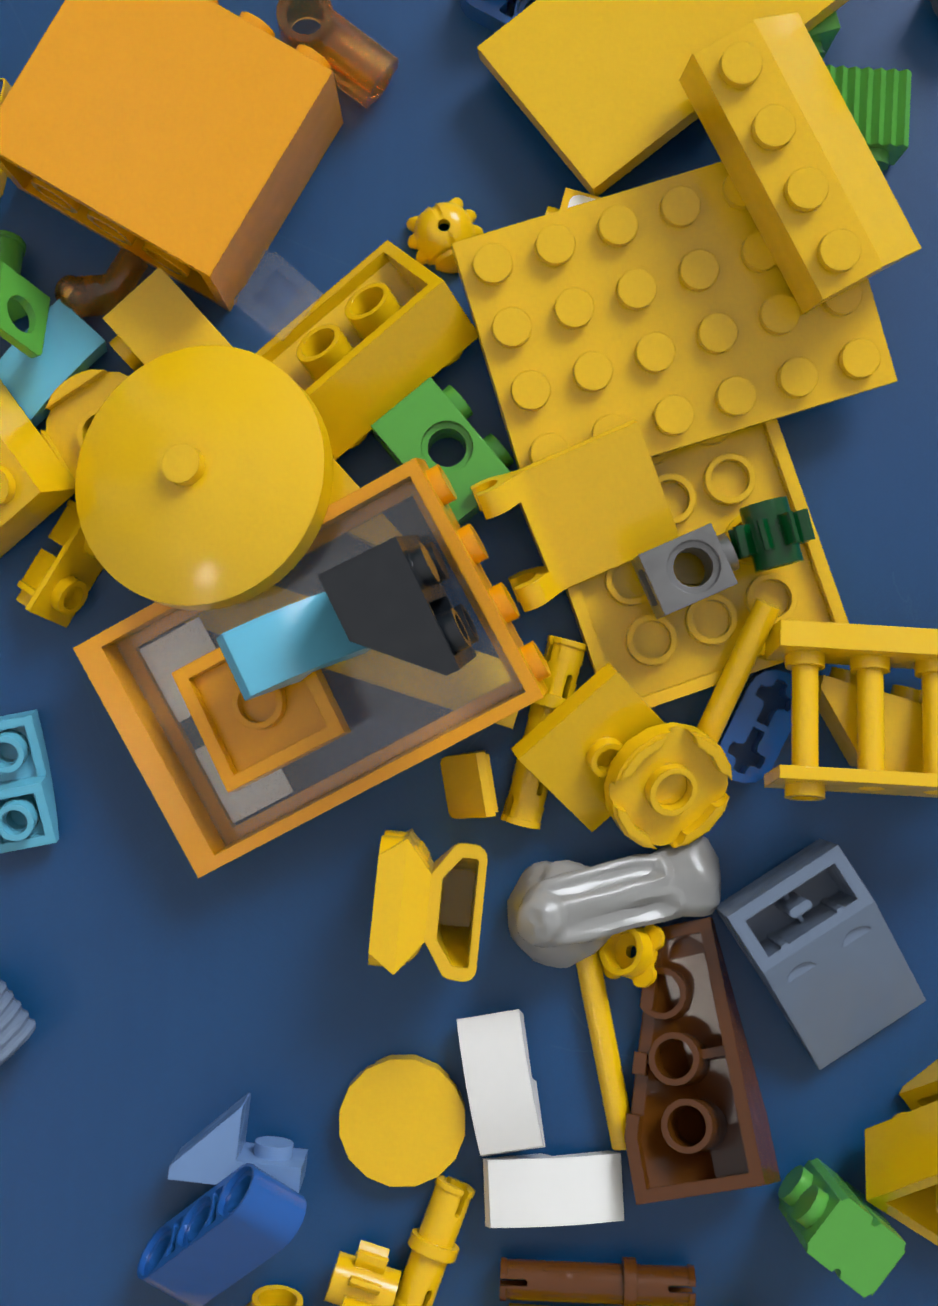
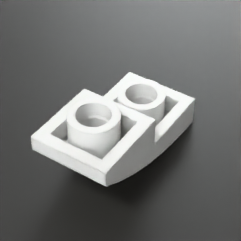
M516 1009L456 1019L467 1095L480 1156L545 1147L537 1081L532 1078L523 1013Z
M598 1151L556 1156L538 1153L483 1159L486 1227L530 1228L625 1221L621 1153Z

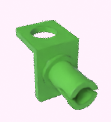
M0 230V337L30 358H35L43 352L50 297L21 276L23 257L27 248L25 241L13 232ZM28 316V332L25 333L19 330L13 324V321Z

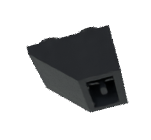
M418 535L395 536L318 575L350 642L446 676L460 670L476 657L472 644L479 641L478 632L464 605L452 606L441 583L449 579V573L433 542L423 545Z

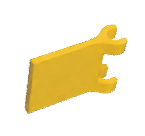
M635 419L526 467L484 479L470 486L478 508L483 512L486 520L509 511L517 504L520 505L544 565L520 571L508 578L518 603L520 602L524 612L543 606L571 586L631 561L641 553L680 537L641 428Z

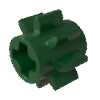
M784 496L739 509L743 525L733 527L732 530L728 531L738 560L751 557L755 573L804 560L800 544L815 539L807 508L792 512L788 498Z

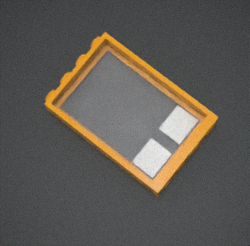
M413 458L330 504L323 524L303 558L283 579L254 598L237 605L204 611L172 608L154 602L73 648L198 878L544 698L548 689L543 681L551 676L547 662L534 641L524 645L512 623V621L520 617L519 611L505 585L500 582L492 586L480 564L489 558L487 551L470 523L460 527L449 506V503L457 500V496L439 464L429 469L424 459ZM418 535L423 545L433 542L449 573V579L441 582L453 607L459 604L464 605L478 632L479 641L472 644L476 657L463 668L448 676L370 649L365 654L322 668L321 670L351 733L237 792L228 793L171 673L219 648L216 638L222 633L292 603L325 592L319 580V574L395 536Z

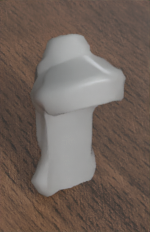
M701 836L689 845L672 848L668 844L651 854H634L592 867L570 860L534 863L524 870L507 900L510 935L515 943L533 961L546 966L568 968L595 954L614 934L637 927L673 920L682 916L705 917L712 914L718 907L721 899L719 858L708 838Z

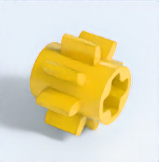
M361 1240L355 1256L339 1251L324 1301L338 1306H393L401 1271L387 1266L390 1249Z

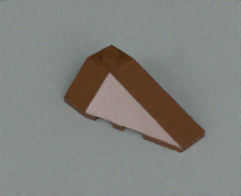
M711 917L660 927L665 935V943L658 950L657 960L654 965L657 971L656 980L651 986L642 988L640 1008L643 1010L638 1052L634 1051L632 1074H635L631 1113H627L624 1134L636 1205L780 1182L781 1179L765 1105L714 920Z

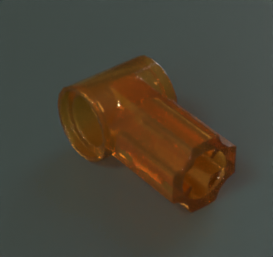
M279 0L276 18L280 41L294 49L299 44L306 45L321 54L331 65L336 86L366 109L373 102H377L389 86L390 80L398 68V58L333 10L330 0ZM303 19H313L322 25L316 32L308 35L299 34L292 29L296 22Z

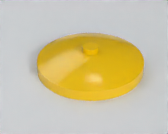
M201 345L169 352L141 366L123 380L103 402L86 432L79 453L75 477V500L82 532L88 546L103 568L120 584L149 600L172 608L200 611L237 605L265 592L283 579L298 564L314 542L323 524L332 492L333 456L330 439L323 419L307 393L288 374L264 357L247 350L221 345Z

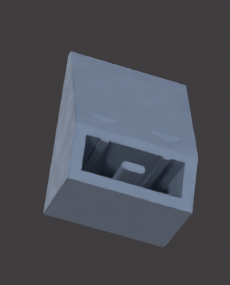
M819 838L719 903L716 908L717 913L819 1070L927 1001L877 904L837 844Z

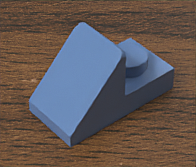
M247 1093L180 1148L169 1165L167 1179L217 1185L242 1165L251 1163L299 1193L305 1177L308 1149L293 1148V1141L277 1136L258 1137L255 1139V1143L246 1142L251 1093Z

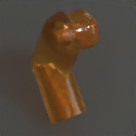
M121 248L105 274L86 276L66 275L60 278L54 289L56 301L61 299L62 304L72 309L81 318L106 315L133 291L148 265L132 252Z

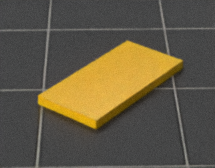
M536 0L477 46V50L483 64L591 195L599 196L699 118L679 82L693 52L753 19L798 12L809 32L849 0Z

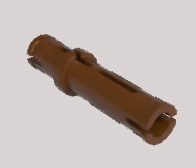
M501 1257L500 1301H549L620 1304L621 1306H695L696 1293L692 1292V1287H696L694 1265L690 1264L686 1266L637 1264L635 1257H622L621 1264L507 1259V1257Z

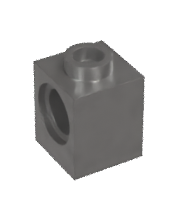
M711 523L641 553L631 561L656 619L738 584L733 571L738 570L740 565L734 547L724 533L716 535ZM691 553L702 561L705 574L699 586H686L676 578L673 565L678 554Z

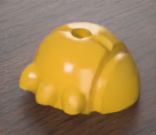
M455 197L449 202L435 203V206H428L419 216H413L407 220V228L414 232L409 236L407 244L409 248L418 250L415 259L422 265H435L436 270L443 273H458L451 249L452 243L484 233L480 226L473 224L476 221L477 214L471 209L464 210L461 198ZM441 224H447L450 228L447 231H441L438 227Z

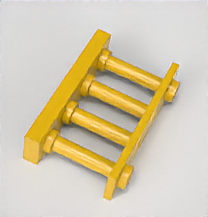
M780 619L770 630L765 641V660L785 661V668L792 671L791 765L780 764L764 774V788L784 789V798L796 801L824 800L825 791L938 798V629ZM825 664L850 665V673L857 675V769L819 767V671L825 669ZM890 668L914 669V676L921 679L923 773L885 771L884 674L890 673Z

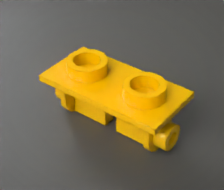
M71 499L68 500L67 507L48 538L63 546L57 557L42 548L40 549L22 580H19L17 583L21 591L16 598L19 603L26 606L25 609L65 628H67L75 613L84 605L89 590L103 569V566L96 559L87 544L79 522L76 502Z

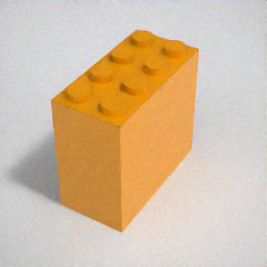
M65 0L0 106V167L17 188L156 269L161 267L169 277L230 312L343 124L334 73L329 62L314 49L302 44L297 45L296 49L275 38L273 30L257 16L246 11H242L237 16L220 6L218 0Z

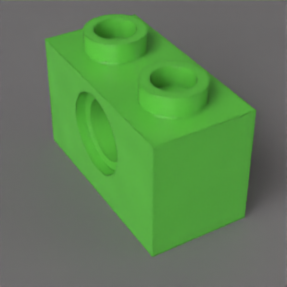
M429 377L371 425L375 439L398 466L413 458L424 459L429 469L437 465L429 456L432 445L442 438H453L463 445L466 453L458 464L451 467L440 466L457 496V500L449 503V506L461 527L480 511L470 486L484 479L509 473L508 467L514 461L494 435L489 433L482 439L467 419L473 415V412L463 397L451 385L441 390L435 381Z

